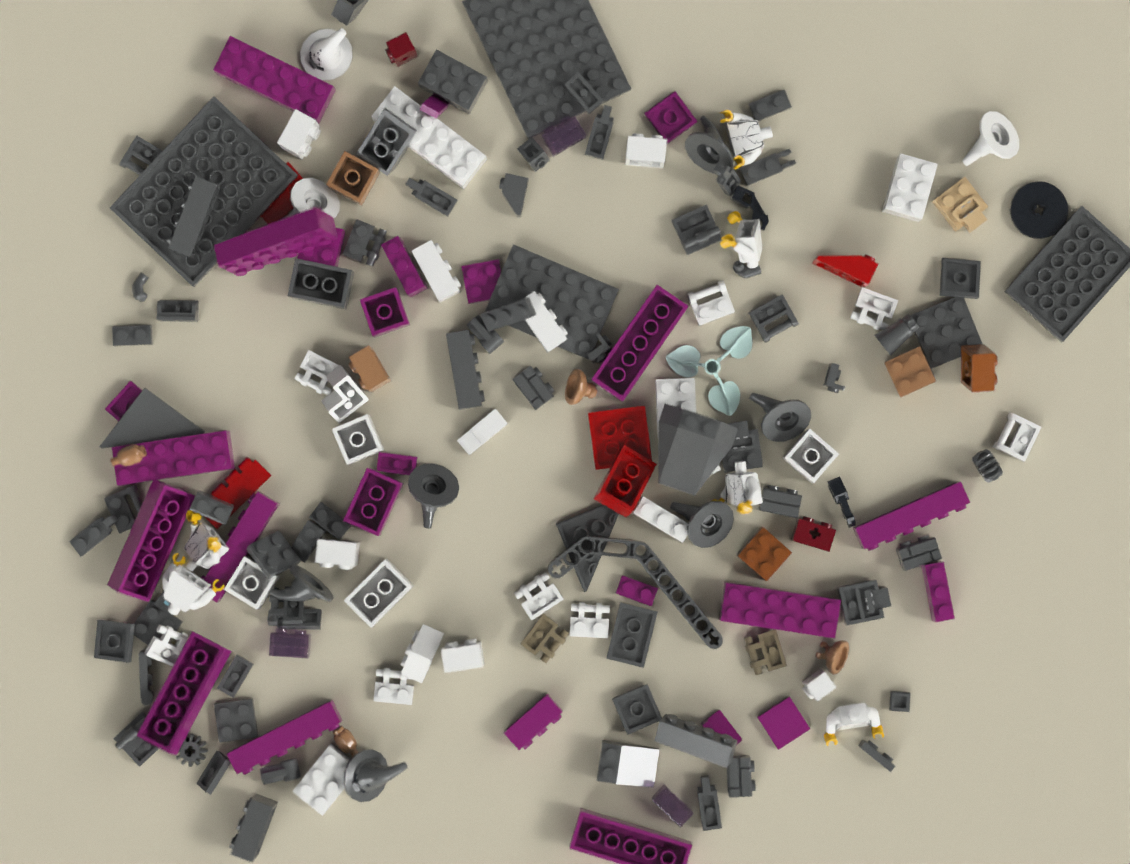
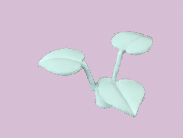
M746 326L732 328L723 334L720 346L727 351L717 360L710 359L705 364L699 363L700 353L695 347L690 345L681 346L666 356V360L672 370L682 377L695 376L698 373V366L704 367L708 374L714 375L719 385H715L710 389L708 394L709 402L716 410L728 416H731L739 405L740 390L733 381L722 383L718 376L721 370L720 361L729 353L736 359L744 358L750 353L752 349L751 328Z

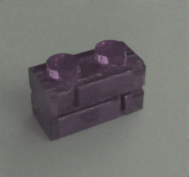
M566 116L560 120V125L556 127L551 125L543 130L542 139L553 157L586 138V134L575 116L572 118Z
M277 628L276 632H271L269 656L309 658L311 634H306V630H295V633H287V629Z
M665 784L652 797V801L680 828L694 814L693 810Z

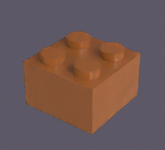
M984 344L961 346V383L971 392L995 391V385L997 384V374L995 373V366L998 364L997 355Z
M760 527L736 556L763 580L768 581L792 552L764 527Z

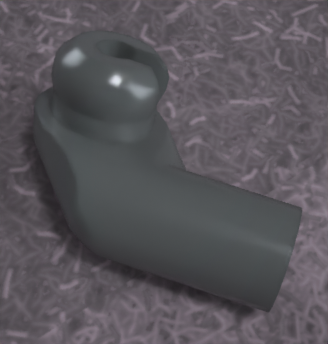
M740 261L734 263V272L745 279L762 274L759 265L756 268H748Z
M142 272L132 285L133 297L140 302H144L147 299L143 286L149 278Z

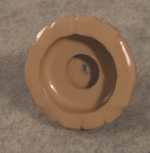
M575 369L571 372L566 382L565 400L568 404L575 405L584 396L590 399L596 397L598 390L592 382H587L583 371Z
M841 640L835 642L832 646H828V643L821 642L820 646L825 649V653L817 652L816 658L826 660L827 670L833 675L838 674L848 658L849 643Z

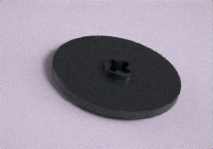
M1032 182L1016 192L1011 201L1010 215L1014 226L1023 235L1033 239H1044L1053 236L1064 226L1068 216V204L1065 196L1056 186L1047 182ZM1037 205L1039 208H1043L1044 210L1041 212V215L1039 213H1035Z

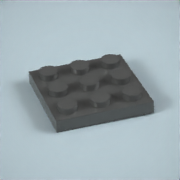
M955 297L910 315L920 327L915 331V335L931 369L961 357V346L982 344L964 298Z

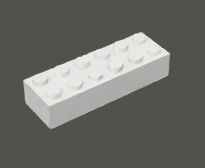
M394 86L373 113L372 119L376 122L383 109L386 108L417 131L408 147L461 188L465 189L487 160L486 155L439 119H435L420 111L421 106Z

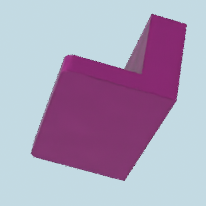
M717 710L701 723L704 728H711L719 734L730 735L733 739L738 740L737 744L742 741L740 735L720 710Z

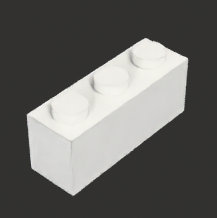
M432 240L412 250L416 261L440 303L460 292L458 287L461 285L457 277L454 276L452 278L449 273L452 268L447 259L442 260L440 254L443 252L438 243L433 244Z
M534 291L527 297L530 298L536 315L525 319V321L548 353L567 340L566 335L568 333L562 325H557L555 322L557 317L551 309H546L544 306L546 301L540 293L536 294Z
M642 496L633 513L683 543L688 535V523Z

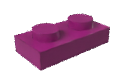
M379 452L376 471L410 475L416 468L417 457Z
M622 575L616 594L652 606L658 588Z

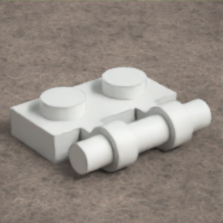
M862 287L855 306L862 308L860 313L853 311L850 318L857 320L859 324L865 323L873 326V329L878 331L879 329L884 330L889 327V324L882 321L884 317L892 319L898 300ZM867 312L876 313L878 316L876 319L866 316Z
M308 350L300 366L307 371L305 375L297 373L295 380L301 382V385L305 387L309 386L315 389L319 394L323 393L328 396L332 389L326 387L328 383L326 376L340 365ZM312 374L321 377V382L318 383L312 380Z
M546 572L540 576L538 574L534 577L533 581L527 585L523 584L519 587V590L514 592L517 599L522 596L526 597L527 601L521 605L531 620L564 600L554 583L548 587L544 584L545 581L550 579ZM539 586L542 591L532 597L530 591Z
M579 602V604L571 603V611H578L579 613L578 617H571L570 636L608 638L609 619L601 618L602 613H609L610 605H602V603L591 605L585 604V602ZM584 612H596V618L584 617Z
M159 625L157 632L162 633L161 638L153 636L144 653L146 656L174 666L189 638L188 634L176 632L170 626ZM170 638L177 640L175 645L168 642Z
M386 667L384 669H377L376 676L383 677V682H375L373 701L412 705L414 685H408L407 679H413L402 675V670H391V668ZM390 678H400V684L389 683Z

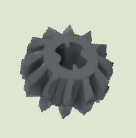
M985 449L973 456L972 461L986 482L995 481L1003 475L1002 468L990 450Z
M193 733L190 734L189 738L186 736L178 751L180 754L176 756V759L183 758L182 765L188 761L189 767H192L194 763L198 766L200 759H206V756L202 753H207L208 749L202 746L207 743L206 741L199 742L202 738L200 735L196 739ZM191 746H193L192 749L195 748V752L193 754H190V752H188L187 750Z

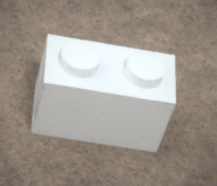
M821 668L802 681L805 685L802 689L810 699L814 698L817 701L837 688Z

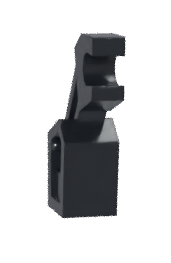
M738 185L731 200L746 209L750 207L753 212L752 220L759 219L762 222L760 230L764 231L769 222L768 215H765L755 197V193ZM744 194L751 197L750 204L742 201Z
M840 476L827 481L835 503L840 504L842 508V514L847 521L848 528L855 526V518L847 502L849 496Z

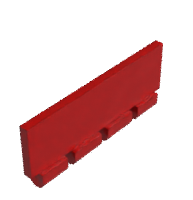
M246 457L238 465L243 472L240 474L234 469L224 479L229 486L226 487L221 482L211 492L212 496L234 505L229 518L272 476L256 459L252 461L249 457ZM205 517L217 530L223 525Z

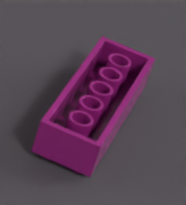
M229 36L213 69L217 75L293 112L296 109L315 119L318 124L336 91L333 85L232 36Z
M314 207L215 244L214 248L218 267L236 276H244L249 271L260 270L265 265L279 263L281 259L295 257L298 253L311 251L316 246L328 245L333 240L338 239L334 218L319 208Z
M656 285L591 381L623 402L689 306L659 285Z
M230 431L137 443L136 445L144 446L147 456L143 457L142 461L130 466H123L121 464L114 466L117 486L153 481V478L163 480L235 469ZM130 445L112 447L113 458L117 457L121 449Z
M153 478L107 583L109 587L119 593L147 602L150 601L195 495Z
M724 582L719 620L835 638L841 600Z
M192 631L136 736L170 754L177 755L224 667L231 650Z
M580 808L569 849L618 864H687L692 848L691 841Z

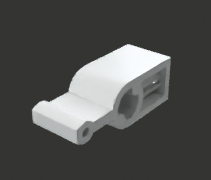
M494 409L457 441L470 455L508 423Z

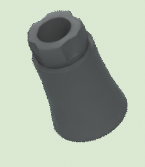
M907 314L902 319H898L886 329L875 334V337L887 352L892 355L920 327L910 314Z

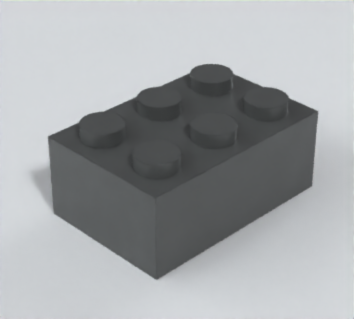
M436 49L418 84L420 88L470 114L488 80L487 76Z
M295 258L287 296L293 299L347 310L354 271Z
M259 794L247 800L243 810L246 814L240 819L236 830H239V833L233 837L229 847L232 849L230 855L249 862H253L258 857L278 801Z

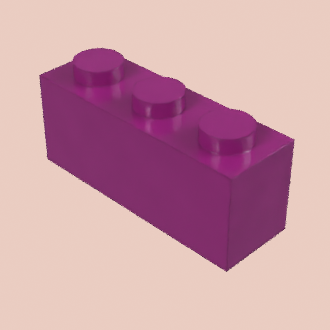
M396 236L381 244L408 296L413 297L428 289L401 237Z
M937 561L922 565L932 621L941 622L955 619L944 562Z
M547 693L504 731V734L518 750L522 747L525 750L533 743L532 739L536 735L540 737L548 730L546 728L547 725L551 722L555 724L562 718L560 714L563 710Z

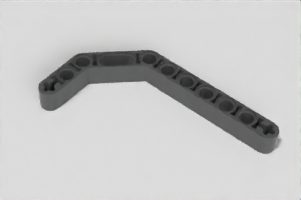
M582 536L548 565L550 576L561 578L589 554L637 559L709 648L717 649L723 643L721 634L652 549L643 541ZM588 539L592 542V546L590 549L584 550L581 547V543ZM605 541L626 544L627 549L624 553L603 552L600 546ZM644 545L646 552L643 555H637V546ZM569 552L577 554V559L574 562L567 561L566 556ZM563 558L568 567L565 568L563 565L560 568L561 572L559 574L557 572L552 573L554 570L552 566L562 564L560 559ZM656 560L658 567L655 570H649V561ZM663 575L670 577V582L667 585L660 583V578ZM675 590H681L682 597L678 600L672 598V593ZM687 605L694 606V612L690 615L684 612ZM699 620L706 621L704 629H697L696 624ZM709 631L714 637L718 636L716 638L717 642L715 644L710 642L711 639L705 633Z

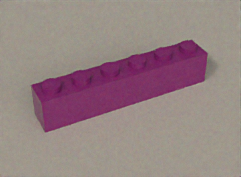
M957 481L854 527L853 530L861 548L871 551L878 548V543L885 541L889 543L896 540V535L903 533L904 536L914 531L913 528L916 526L925 527L931 524L932 519L938 518V520L948 517V512L955 510L959 512L966 509V504L970 503V500L961 481Z
M262 492L251 495L248 500L249 507L247 510H242L238 517V520H240L236 527L233 526L227 535L230 538L225 544L229 550L220 558L219 563L208 568L209 572L206 576L203 575L201 577L202 580L211 585L210 589L213 587V582L217 579L219 581L215 584L216 588L219 589L223 585L226 587L244 556L249 555V552L246 550L248 545L259 539L280 503ZM224 589L217 591L211 600L216 603L220 602L226 591Z
M333 700L231 750L227 753V756L236 774L242 772L245 775L254 770L253 766L257 764L263 766L271 762V757L277 755L279 758L288 753L287 749L293 746L297 749L305 744V740L309 738L315 740L321 737L322 731L326 729L329 732L340 727L339 723L342 721V718Z

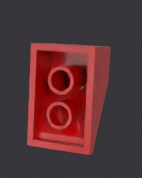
M866 254L865 256H817L812 264L863 288L869 285L879 263L875 262V258Z
M623 445L593 499L627 518L634 511L657 464Z

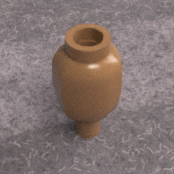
M133 444L121 449L117 457L110 459L112 466L118 464L130 466L142 461L143 457L147 456L143 445Z
M343 726L336 728L333 731L335 743L344 753H350L353 757L358 753L356 749L357 742L354 736Z

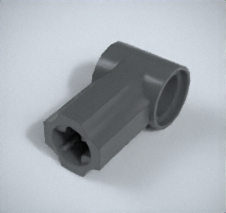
M480 315L474 317L467 324L471 332L476 335L480 340V344L489 354L504 343L495 330L487 331Z
M297 758L260 768L261 779L264 785L282 780L291 781L301 778Z

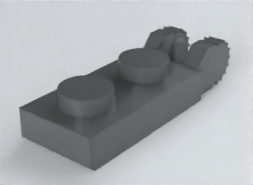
M787 149L778 154H772L741 167L740 170L746 185L749 186L795 165V160H790L780 165L778 160L792 153L791 150Z
M141 650L139 653L140 697L142 699L141 703L147 706L152 703L154 692L150 689V686L153 685V674H149L152 658L146 656L145 650Z

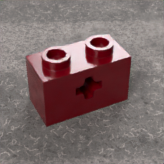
M407 32L386 42L388 47L385 49L387 56L392 64L396 63L397 67L418 57Z
M805 516L802 519L797 518L791 541L830 552L836 530L832 529V524L821 521V525L813 523L814 519ZM816 528V532H818L819 534L818 536H814V538H812V535L809 534L810 530H814Z

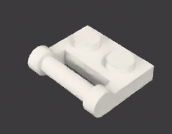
M723 280L698 292L687 293L699 326L735 313ZM719 291L722 294V297L698 305L696 302L698 299Z
M1009 412L1003 431L993 447L1024 462L1038 436L1041 426ZM1017 422L1020 425L1010 446L1007 447L1004 444L1014 423Z

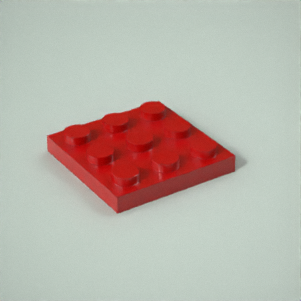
M645 405L588 413L595 470L610 468L623 445L652 461Z

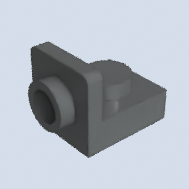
M532 137L517 148L535 172L543 168L550 160L545 151Z
M829 364L823 385L828 387V391L839 393V390L843 391L845 389V386L835 384V381L839 380L841 374L838 364Z

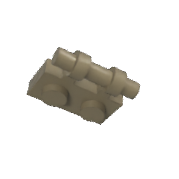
M543 613L520 645L535 656L541 650L544 654L540 660L547 663L550 658L556 655L555 651L558 647L565 643V638L569 632L563 629L560 634H557L555 630L559 625ZM551 636L555 640L550 645V647L547 648L544 644Z
M776 629L757 634L759 642L753 643L752 636L744 638L746 643L745 649L751 659L750 666L754 669L755 675L763 673L761 669L763 665L767 666L768 672L787 666ZM761 648L764 656L763 659H758L756 649Z

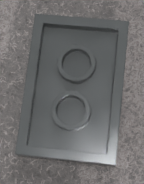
M620 602L606 659L644 668L658 611Z

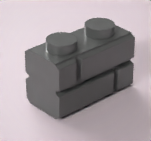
M529 366L512 380L534 409L537 410L554 397L552 394L554 389L548 382L544 384L541 380L543 375L537 367L533 369Z
M772 485L762 489L763 503L759 504V511L798 518L802 495H798L797 490L787 489L786 492L779 491V487Z
M198 490L190 510L196 513L200 512L201 515L226 525L234 505Z
M929 534L918 537V541L911 543L910 540L902 542L900 547L896 548L903 571L942 559L936 538L929 537Z
M748 755L733 756L731 763L727 767L728 796L730 798L751 797L752 791H756L755 779H751V772H755L754 760H751Z

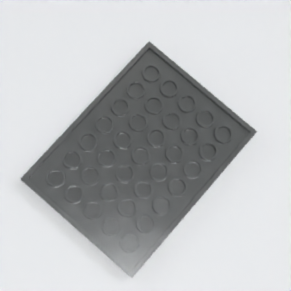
M589 0L462 1L528 139L586 112L564 87V84L578 72L603 99V103L631 91V87Z
M213 96L114 202L110 209L188 283L195 287L217 264L214 245L245 234L299 175ZM197 176L221 187L195 256L192 258L168 249V240L170 235L174 234L176 230L175 221L182 214L183 209L181 206L185 197L188 198L190 193L188 190L189 184Z

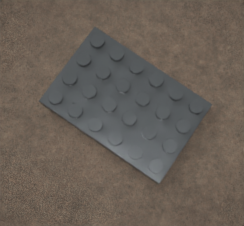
M1080 206L1004 292L1062 343L1130 268V248L1088 210Z
M513 244L485 311L523 299L534 291L536 294L540 293L546 301L544 303L546 309H551L556 315L555 322L557 325H562L568 333L566 335L567 340L557 347L590 360L587 355L595 348L598 340L596 334L601 333L619 289ZM525 320L508 325L536 337Z

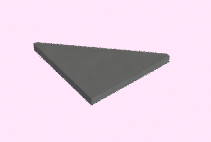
M144 388L99 447L103 449L204 434L205 431L151 391Z
M601 505L556 525L567 549L582 536L609 538L619 513L605 505ZM588 539L581 543V547L584 550H588L592 546V542ZM608 541L601 544L600 548L602 551H604ZM575 552L568 553L571 562H574L577 559V554ZM589 554L574 567L584 592L588 590L601 555Z

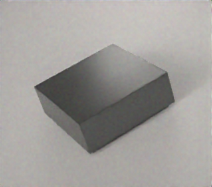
M890 691L889 710L909 712L911 693Z

